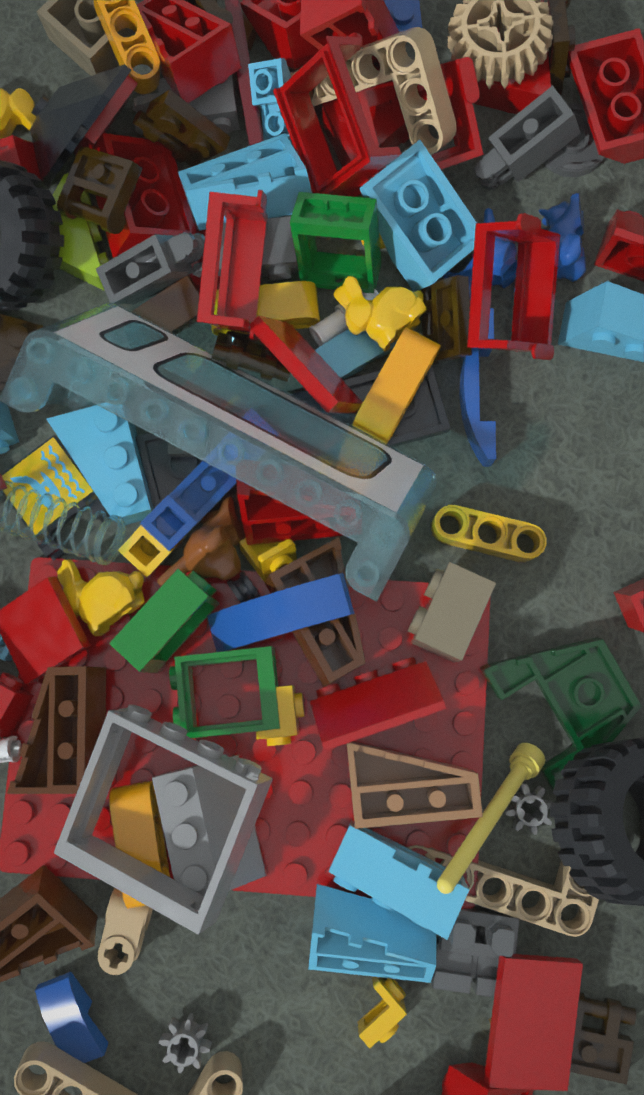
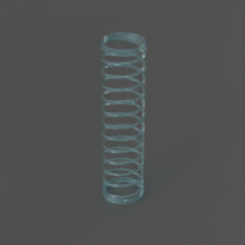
M5 481L6 485H10L12 491L8 494L4 503L3 517L0 519V523L3 521L5 528L0 527V531H7L15 536L20 535L26 540L33 539L37 544H47L50 548H60L64 553L74 552L77 557L84 558L87 556L91 562H97L102 565L110 564L119 555L120 552L118 550L123 545L126 534L125 522L121 516L111 515L107 518L104 511H98L96 514H93V510L89 506L80 510L77 502L67 505L64 498H58L54 501L50 494L46 493L40 496V493L35 489L27 492L25 486L18 485L14 487L11 481ZM23 489L25 495L18 506L16 521L11 526H8L6 517L13 507L15 491ZM3 490L0 491V501L2 499ZM36 493L38 500L31 511L30 524L21 531L20 520L27 508L28 495ZM11 496H12L11 503H10L9 508H8V510H7L8 503H9L10 498H11ZM48 497L51 505L46 512L43 528L34 535L33 524L40 512L41 500ZM59 501L64 504V510L59 518L55 534L48 539L47 526L53 516L54 505ZM71 506H76L77 516L73 522L71 533L61 543L60 531L66 520L67 510ZM85 510H89L90 521L85 536L75 548L74 533L79 525L80 516ZM101 514L104 517V522L96 534L94 547L88 551V537L93 522ZM114 520H117V531L113 543L101 557V544L109 525ZM16 525L18 532H14L11 529ZM30 528L32 536H26L24 533ZM43 533L45 541L39 540L36 537ZM57 536L59 545H53L50 541ZM71 540L72 549H65L63 546ZM83 544L86 554H80L77 551Z

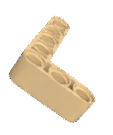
M421 27L410 28L364 45L345 62L356 92L393 80L412 145L421 140L430 155H432L453 139L457 129L456 120L431 34L426 29ZM406 42L413 46L415 60L408 56L405 48ZM372 55L378 59L380 71L374 68L371 59ZM298 70L291 72V73H290L291 77H292ZM329 75L314 88V92H309L313 106L337 99ZM418 84L425 88L427 100L419 96L417 91ZM429 124L437 129L439 139L431 136L428 128Z
M418 845L408 847L409 849L421 848L428 853L425 856L435 861L436 857L443 859L441 865L445 867L453 858L450 854L433 848ZM478 860V864L471 862L466 870L469 891L474 884L475 870L478 871V879L476 882V895H467L465 901L568 936L577 937L583 935L592 925L599 899L588 894L584 889L585 886H579L569 874L571 867L564 866L562 861L554 885ZM493 877L501 879L502 885L499 892L494 895L483 893L482 889L485 881ZM529 891H538L540 894L538 903L534 907L524 908L522 906L523 896ZM570 904H577L578 913L569 921L562 920L561 912L563 908Z
M45 1041L36 1042L25 1050L14 1076V1086L20 1095H71L64 1089L68 1086L79 1088L82 1091L79 1095H138ZM228 1051L214 1054L207 1062L188 1095H242V1064L239 1058L234 1053ZM39 1065L45 1069L46 1073L35 1074L29 1069V1066ZM225 1074L233 1077L232 1081L225 1084L218 1083L215 1080L216 1077Z

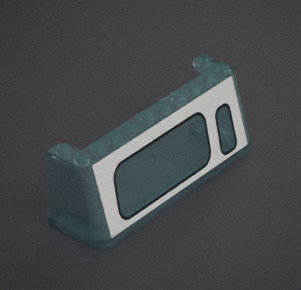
M105 303L36 330L26 337L0 396L1 402L20 412H36L43 408L45 404H62L73 411L98 405L352 539L358 544L346 565V579L354 590L377 602L436 489V475L428 465L238 367L237 371L227 368L226 363L211 359L213 353L117 304Z

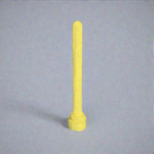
M521 743L510 756L511 771L483 811V817H479L437 880V888L441 893L449 894L454 890L524 780L536 777L541 771L546 760L543 752L535 745Z

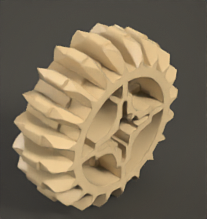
M463 0V4H456L454 17L450 18L448 25V48L451 52V59L456 60L470 57L474 63L477 83L481 79H485L489 89L494 81H501L505 89L509 79L512 78L521 84L524 79V73L533 76L537 70V65L544 63L547 58V51H549V47L552 45L553 20L552 16L549 15L548 2H541V0Z

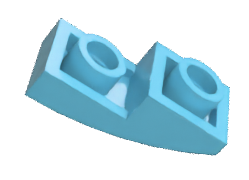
M279 58L248 64L252 105L261 106L264 140L285 133L292 143L273 92L275 88H280L291 78L286 60Z
M348 329L315 351L344 380L360 372L366 364L391 353L398 339L392 342L390 348L384 352L378 343L368 336L366 331L359 335H354Z

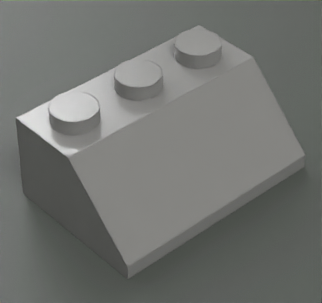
M239 755L231 756L235 760L240 758ZM199 765L157 775L152 778L174 880L205 896L246 789ZM255 825L229 891L266 876Z

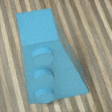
M285 133L178 172L199 231L206 230L209 191L257 197L258 190H263L267 196L266 213L268 218L292 215L298 192L312 193L307 169Z
M606 281L567 301L558 345L644 362V294Z
M122 398L47 418L48 423L112 520L121 526L142 521L154 509L135 438L137 432L131 409Z
M352 820L328 871L335 875L334 882L343 888L356 892L357 889L370 895L372 897L371 900L379 906L390 911L396 910L415 924L436 933L448 940L469 892L467 883L462 876L451 893H441L437 888V880L445 870V866L368 828L355 829V823Z
M317 884L308 970L431 983L436 968V933L415 924L396 910L390 911L379 906L370 898Z

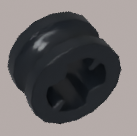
M244 571L239 573L238 580L233 581L230 579L227 581V584L240 603L261 597Z

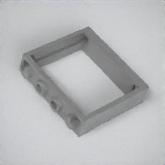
M129 705L128 708L110 710L102 726L54 854L199 935L217 922L273 778L261 773V766L255 762L243 758L235 760L224 755V748L214 742L200 740L198 742L186 736L187 730L177 724L170 722L162 724L151 719V712L145 708ZM132 732L246 789L205 896L92 835Z

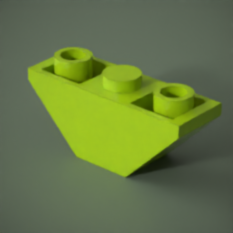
M69 173L63 175L53 193L56 204L53 205L55 211H58L57 201ZM83 191L81 201L92 205L89 193ZM61 215L63 225L59 226L60 235H64V247H60L59 257L63 258L60 269L104 290L96 268L108 262L109 258L106 252L100 253L97 242L103 240L99 225L79 217L70 219Z

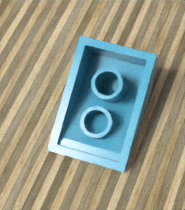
M418 140L359 188L363 198L377 199L380 236L392 262L413 291L421 290L435 283L474 250L475 225L477 222L421 140Z

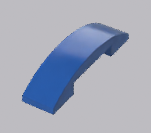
M490 308L488 339H494V308ZM472 348V356L464 357L461 367L459 386L460 409L465 432L476 457L483 467H490L496 460V421H480L479 357H489L492 349Z
M250 412L244 417L247 421L270 432ZM234 427L223 438L221 443L141 521L140 525L170 552L237 483L236 458L258 461L271 446Z
M340 573L225 608L208 615L207 618L216 652H223L355 613L344 574Z

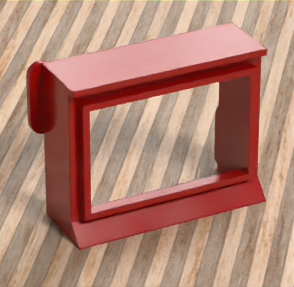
M352 33L348 37L326 36L327 44L280 88H275L273 92L293 147L307 169L312 193L359 197L362 195L359 188L368 182L371 176L400 156L401 152L399 147L376 148L345 62L361 49L363 43L362 36L359 33ZM328 75L358 154L356 158L338 172L309 96V92Z
M463 57L440 64L457 128L453 137L455 146L431 155L441 170L483 155L473 103L479 99L480 92L474 63L470 57ZM393 80L356 92L376 148L380 147L369 107L398 98ZM417 85V91L425 89L422 85Z
M258 190L257 197L209 191L197 322L214 325L217 329L250 333V340L258 341V337L251 331L249 325L257 317L268 220V214L266 213L267 196L263 190ZM224 216H225V217H226V228H225V238H224L222 268H221V277H220V287H219V297H218L217 315H215V314H214V311H215V301H216V291H217L219 261H220V252H221L223 222H224Z
M520 213L517 221L476 223L467 348L531 352L533 359L552 360L554 347L551 345L560 234L542 229L540 218ZM495 238L518 244L511 340L488 339Z

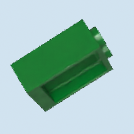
M298 192L290 219V227L300 281L313 282L317 288L336 290L343 285L345 278L353 276L357 279L362 293H374L382 265L377 199ZM315 236L363 240L365 256L318 252ZM338 279H342V280H343V281L340 282V283L336 282V280H338Z
M177 569L109 644L139 672L157 673L207 616L220 604L212 597L217 590L195 571L192 570L187 575L180 569Z
M274 647L174 657L175 666H170L169 679L171 689L177 690L179 706L173 707V723L187 730L186 736L199 738L280 729L276 687H279ZM256 660L262 719L197 726L192 667Z

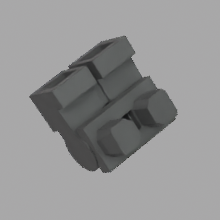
M461 908L448 940L436 934V968L431 981L433 989L470 994L472 986L476 995L494 997L499 956L511 957L513 954H516L519 918Z

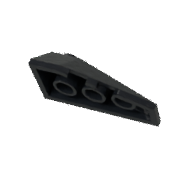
M125 64L61 86L51 98L44 94L33 108L31 113L37 118L30 128L40 177L43 184L47 187L131 72V69Z

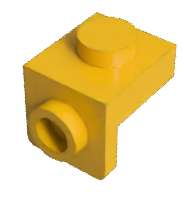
M246 538L239 541L241 552L264 582H266L269 574L297 560L296 545L290 538L283 542L247 545Z
M294 685L276 687L280 729L256 731V738L266 739L267 746L291 744V736L300 734L298 718L305 717L303 693H295Z
M372 977L373 987L382 997V1000L358 1021L359 1037L369 1049L378 1041L384 1043L389 1040L399 1027L398 1022L407 1015L403 1000L406 994L395 979Z

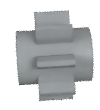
M523 782L520 786L521 791L515 794L511 800L510 807L505 809L504 814L516 817L512 824L515 830L519 831L525 824L533 835H537L538 825L543 822L547 825L552 824L550 819L547 818V814L553 802L541 799L545 794L543 787H536L532 793L528 785ZM525 801L530 804L532 803L536 808L533 815L525 813L521 808Z
M190 1013L187 1020L181 1023L173 1017L169 1023L171 1033H163L159 1040V1044L168 1046L163 1062L171 1061L174 1065L178 1066V1073H182L184 1067L191 1064L199 1069L203 1060L200 1052L208 1053L212 1045L210 1040L203 1039L208 1024L203 1023L199 1025L193 1021V1013ZM181 1038L189 1039L188 1045L190 1048L183 1047V1040Z

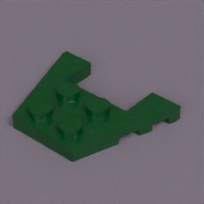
M599 637L485 664L480 667L497 698L501 701L535 680L566 732L572 746L545 762L541 769L552 791L557 780L564 778L560 774L568 761L573 760L576 753L595 744L613 742L642 707L605 641Z

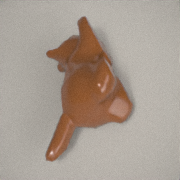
M232 497L224 498L219 510L209 511L200 520L203 526L191 534L184 547V555L158 579L157 584L162 586L177 569H180L185 574L193 570L203 578H220L222 581L229 580L240 572L241 562L235 546L239 544V541L245 539L243 523H240L236 517Z

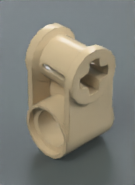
M114 888L108 903L105 927L98 950L99 965L110 975L125 973L138 958L153 911L148 906L127 909L122 892ZM117 943L123 945L122 952L126 954L123 959L118 958V951L113 949Z

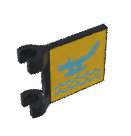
M55 435L1 474L8 487L1 492L34 536L37 545L44 555L48 558L51 557L53 561L57 558L60 559L68 553L54 536V532L88 507L94 517L103 524L112 519L70 454Z

